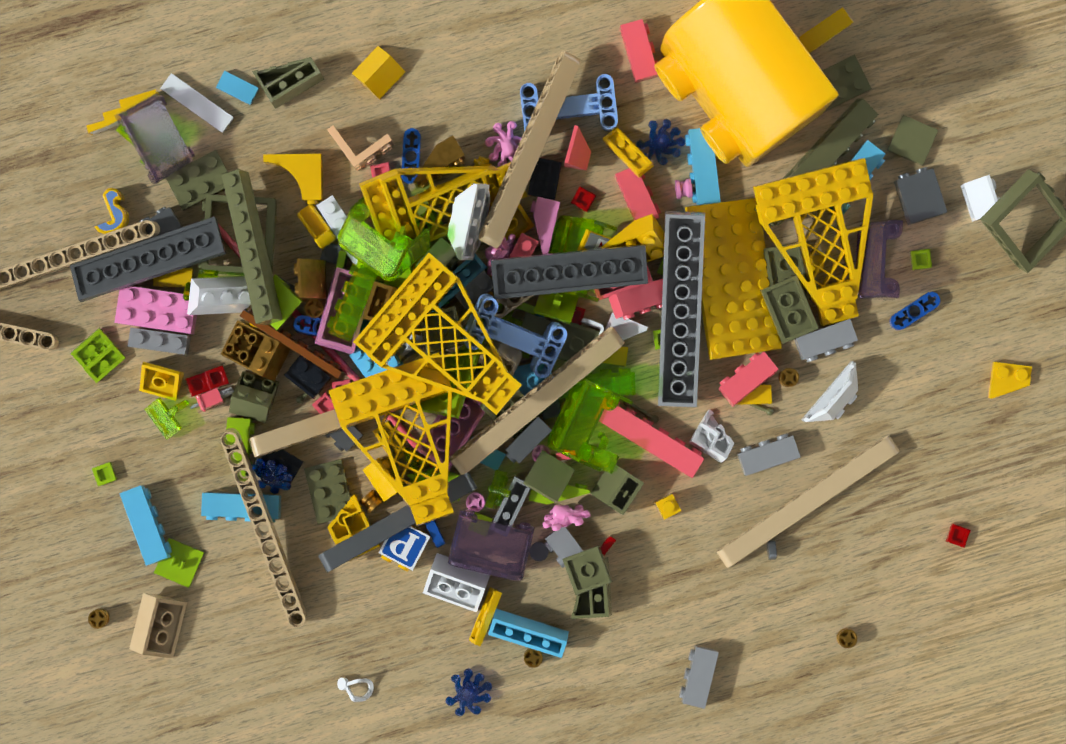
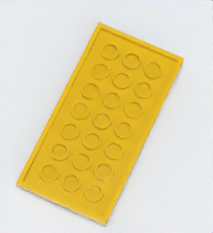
M756 198L685 208L686 212L705 213L701 311L709 360L782 349L780 337L760 291L769 287L770 283L764 256V249L766 247L763 228L759 224L757 212L754 210L757 204Z

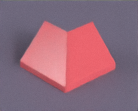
M574 125L564 167L587 171L591 150L580 128Z

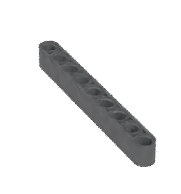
M469 472L448 482L450 503L477 489ZM407 505L318 555L327 573L415 524L410 506Z

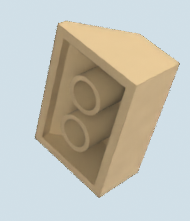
M143 593L129 649L142 655L173 658L187 602Z

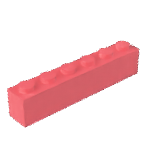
M612 397L609 400L605 398L594 419L687 476L694 477L704 460L701 457L702 452L695 448L691 450L686 448V443L676 437L673 440L668 437L670 433L661 427L658 430L652 427L653 422L644 417L642 420L637 418L635 411L628 407L626 410L619 407L620 402Z

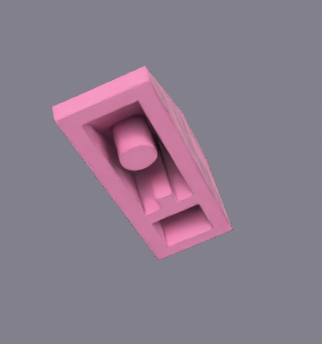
M537 197V201L532 202L530 212H534L533 218L542 254H548L560 202Z

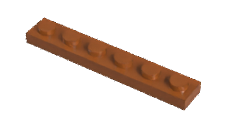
M251 308L249 310L244 309L240 314L241 318L334 377L338 378L342 373L341 365L333 360L330 362L323 358L325 355L316 349L314 352L307 348L308 344L304 341L292 339V334L284 329L281 331L276 330L271 324H256Z

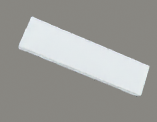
M172 73L160 88L222 133L225 132L234 119L230 114Z

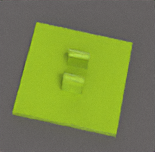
M567 292L541 294L538 297L533 313L570 324L579 296Z
M168 538L167 542H169L172 550L170 553L171 557L158 562L154 573L189 588L204 552Z

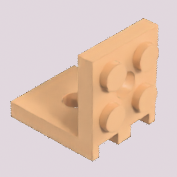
M334 125L327 129L356 171L365 165L371 166L377 161L376 157L380 154L384 156L393 149L394 143L389 135L386 134L355 156Z

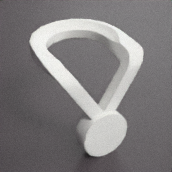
M584 318L581 321L583 324L600 329L599 335L604 331L603 325Z
M344 677L340 678L337 683L340 690L347 691L353 702L366 701L374 690L373 682L366 678L349 682ZM356 683H368L369 687L367 693L360 697L354 696L349 686Z

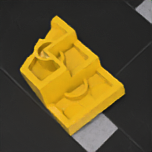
M353 495L327 528L335 545L371 526L356 495ZM380 543L355 558L380 547Z

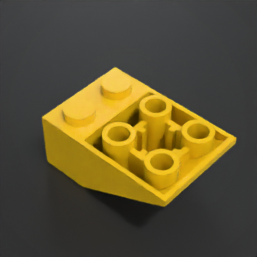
M653 214L634 220L601 248L644 244L646 245V261L649 262L664 256L665 232Z
M383 457L377 458L375 461L392 480H395L396 477L392 471L390 460ZM372 463L363 469L384 502L398 493Z

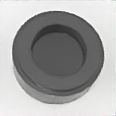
M774 540L767 542L768 560H776L777 548Z
M535 542L531 545L529 553L533 560L543 561L547 558L549 550L543 542Z

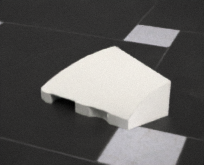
M709 409L698 425L689 444L722 463L727 459L734 442L730 436L726 435L724 427L717 423L712 416L714 414L713 411Z

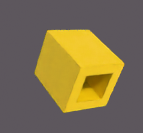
M672 493L655 501L664 520L681 511Z

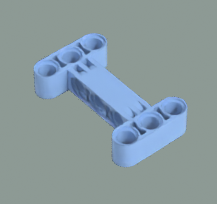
M608 74L600 75L596 81L597 93L566 97L556 120L599 115L600 125L603 130L610 132L615 129L618 124L613 78ZM603 79L608 80L610 86L606 89L599 85V82ZM526 83L520 89L524 132L531 118L525 111L529 107L535 108L538 102L537 88L532 83ZM530 88L534 91V95L526 97L523 94L524 90ZM608 98L612 101V106L604 107L601 102L603 99ZM611 117L615 123L613 126H606L604 119Z
M482 294L474 307L479 317L484 318L483 324L490 338L534 355L530 363L531 370L539 378L549 376L567 338L566 329L558 322H551L542 336L495 316L498 310L496 299L490 294ZM492 300L491 306L484 308V303ZM471 313L464 329L472 336H476V339L482 344L485 336L480 326L476 325V319L473 313ZM556 329L561 330L559 335L553 336V332ZM464 341V344L469 349L468 341ZM472 342V350H477L478 347ZM552 346V351L546 354L545 349ZM544 364V368L537 371L538 365Z

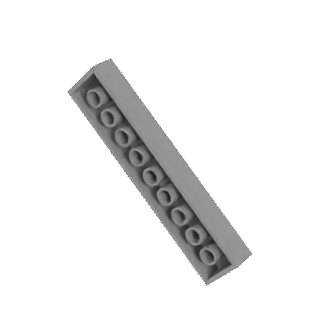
M665 211L658 406L697 407L705 232L704 212Z

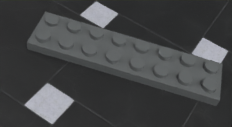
M212 217L72 264L70 269L78 300L84 302L225 255L226 251L217 219Z
M644 244L491 259L495 299L648 284L646 245Z

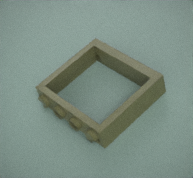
M1029 169L980 218L1016 267L1026 273H1029L1066 235V208L1062 206L1064 204L1063 201L1053 194L1055 192L1054 189L1044 182L1046 179L1040 172L1035 173ZM1036 186L1060 219L1023 255L999 223Z
M206 194V200L202 201V211H205V219H201V221L212 218L213 202L228 203L226 195ZM255 197L256 205H267L265 245L273 275L277 200L276 198ZM209 260L198 263V267L206 274L244 275L243 267L209 265Z

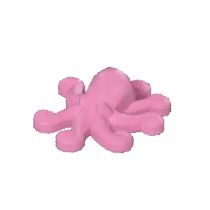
M514 121L508 122L507 133L501 130V123H496L493 126V130L499 136H492L485 140L487 147H491L494 142L497 143L494 152L489 155V159L493 162L497 161L499 152H501V161L498 163V167L507 164V158H509L510 162L512 161L518 148L517 144L522 139L513 134V130L517 127Z
M510 234L507 241L504 237L498 248L491 246L486 249L485 256L488 260L489 268L487 274L489 276H492L491 259L509 258L515 247L512 244L515 240V235Z
M556 504L550 510V515L544 516L543 527L549 528L552 526L553 531H558L561 527H567L572 523L579 526L584 523L582 518H588L591 515L588 510L584 511L582 505L575 506V510H573L568 505Z

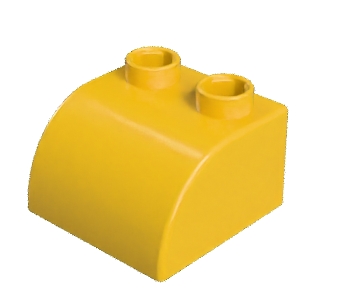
M700 0L667 30L660 47L664 58L654 65L659 78L678 101H683L692 94L710 118L708 122L700 127V131L716 156L725 164L738 157L744 166L750 167L817 119L839 96L837 90L771 0Z

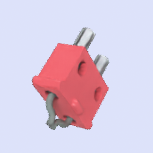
M229 387L221 391L215 388L197 395L198 403L190 406V409L200 406L201 410L206 412V410L224 403L223 398L232 395L234 392L233 388Z

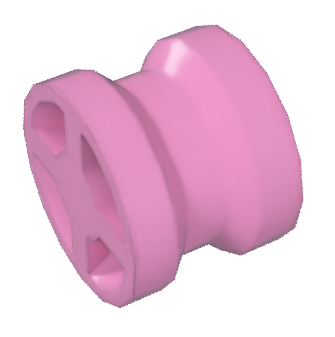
M686 179L685 181L675 180L677 199H681L684 196L688 198L693 197L691 179Z
M544 445L536 446L532 451L533 460L536 461L542 450L551 455L549 448Z
M478 492L471 493L466 499L467 508L473 512L482 510L485 505L484 496Z

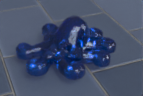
M669 119L663 120V126L659 129L658 134H656L657 122L650 121L648 124L651 128L650 140L644 142L640 139L637 141L636 146L639 149L650 147L648 153L644 154L651 160L655 153L658 163L666 165L668 160L666 157H662L661 154H672L675 158L679 157L681 154L680 149H670L669 147L675 145L683 147L685 140L682 137L673 140L674 136H678L681 133L678 127H673L670 133L666 131L671 127Z
M260 458L255 460V464H251L254 473L261 479L258 480L260 488H265L268 485L271 487L270 492L273 494H278L280 489L290 490L291 484L284 481H291L293 476L286 472V466L280 464L277 467L275 466L276 462L273 460H268L265 466V461Z
M467 668L464 670L463 686L460 684V676L457 674L452 675L451 681L455 683L457 694L453 698L448 696L445 699L448 706H452L459 701V708L455 709L457 716L464 715L465 706L473 714L478 715L481 713L480 706H473V703L482 701L488 703L491 701V696L488 693H484L481 696H478V694L485 690L490 691L493 687L492 684L485 682L482 686H479V683L484 681L485 678L481 673L476 674L474 682L471 681L473 671Z

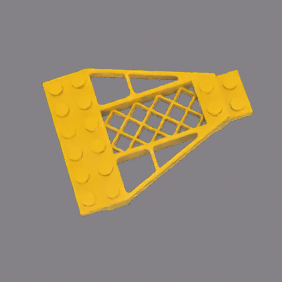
M865 158L753 186L759 224L763 226L811 296L812 301L817 306L820 324L825 326L858 317L859 313L855 299L858 298L873 201V192ZM866 198L862 226L846 229L841 209L842 204ZM825 209L833 214L828 223L820 219ZM820 210L817 216L810 213ZM807 214L815 219L810 228L802 224ZM793 217L798 242L782 246L770 229L769 223ZM835 219L838 230L831 226ZM818 221L826 225L821 235L813 231ZM803 228L808 230L806 235L804 234ZM829 228L837 232L832 242L824 238ZM861 230L855 269L848 234ZM811 233L819 237L814 247L806 243ZM839 237H840V241H841V246H842V248H840L839 246L835 245L836 242H837V240L839 239ZM822 240L830 244L825 254L817 249ZM807 246L812 249L810 253L808 252ZM800 247L807 281L786 250ZM833 247L841 251L836 261L828 256ZM815 251L823 256L818 266L810 261ZM843 256L846 267L839 263ZM826 259L834 262L829 272L821 268ZM837 266L845 269L840 279L832 275ZM819 270L827 274L822 284L815 280ZM830 277L838 281L831 284H827Z
M511 162L497 168L495 166L398 168L359 183L388 265L390 262L387 259L390 248L394 249L396 244L393 243L396 231L400 232L401 226H405L413 263L412 272L415 269V264L427 253L424 244L448 234L449 222L446 225H442L440 221L443 215L449 217L452 215L446 212L449 203L454 204L452 197L455 190L463 192L472 186L473 183L488 184L491 201L490 211ZM466 173L438 186H434L431 174ZM426 174L429 189L408 198L400 176ZM467 184L464 190L461 189V188H458V187H461V186ZM524 191L521 199L527 197L526 191ZM449 192L447 197L442 196V194ZM438 198L445 200L441 209L434 207ZM431 199L429 205L426 204V203H423V202L428 201V200ZM420 205L427 208L423 217L416 214ZM432 210L439 212L435 221L428 219ZM415 218L421 220L419 226H417ZM426 222L433 224L431 230L427 233L422 231Z
M431 253L425 256L353 341L381 368L480 401L496 415L522 386L519 381L508 373L460 278ZM455 283L458 284L470 307L459 321L453 320L438 306V303ZM433 309H434L436 312H438V313H435V314H429ZM471 312L490 346L489 349L462 327V322ZM428 316H439V327L429 328ZM442 317L453 326L443 327ZM425 319L426 328L417 329ZM454 328V340L444 341L443 329ZM440 329L441 341L430 342L429 330ZM457 330L468 339L457 340ZM415 331H426L427 342L416 343ZM469 341V353L459 354L458 342ZM455 342L456 354L445 355L444 343ZM472 342L483 352L472 353ZM404 343L410 345L424 357V362L414 374L388 365L390 359ZM441 343L442 355L431 356L430 344ZM427 344L428 354L425 351H423L418 345ZM483 354L484 366L473 367V355ZM470 355V367L460 368L459 356ZM486 355L492 359L488 364ZM456 356L457 368L446 369L445 357ZM442 357L443 367L433 358ZM427 363H430L457 387L453 388L418 376V374ZM484 368L474 380V369ZM471 369L472 381H461L460 370ZM457 370V379L448 371ZM463 383H471L468 388L463 385Z
M440 352L432 354L431 356L440 355ZM424 357L394 368L414 374L424 362ZM441 357L433 358L443 367ZM427 363L418 374V376L452 387L449 379L430 363ZM390 370L328 390L341 428L410 506L417 526L454 513L448 497L452 411L451 391ZM448 393L447 419L434 424H428L420 403ZM416 404L418 410L411 407V405ZM407 408L417 413L413 422L403 418ZM403 409L400 416L391 413ZM419 414L424 428L415 424ZM385 415L381 422L379 417ZM389 415L398 419L394 429L384 425ZM375 418L382 441L364 448L347 428ZM401 421L411 425L407 434L397 431ZM447 424L445 461L441 463L430 431ZM383 427L392 431L388 441ZM413 427L423 431L419 440L409 436ZM395 433L405 437L400 447L390 443ZM425 433L431 446L421 442ZM407 439L417 443L413 453L403 449ZM389 445L398 449L395 458H393ZM419 445L429 449L425 459L415 454ZM379 447L386 448L396 477L395 480H392L368 451ZM401 451L411 455L407 465L397 461ZM432 451L437 464L428 461ZM414 457L423 461L419 471L409 467ZM426 463L436 467L431 477L421 473ZM396 464L405 468L401 477L399 476ZM407 470L417 473L413 484L403 479ZM420 475L427 478L417 482ZM402 482L408 484V486L403 487Z

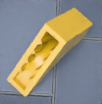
M263 154V162L265 164L279 166L294 176L301 189L302 200L307 202V205H318V202L323 201L322 154Z

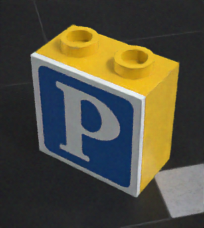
M411 525L385 540L379 554L382 555V559L390 563L392 560L399 563V568L407 572L409 569L413 571L431 535Z

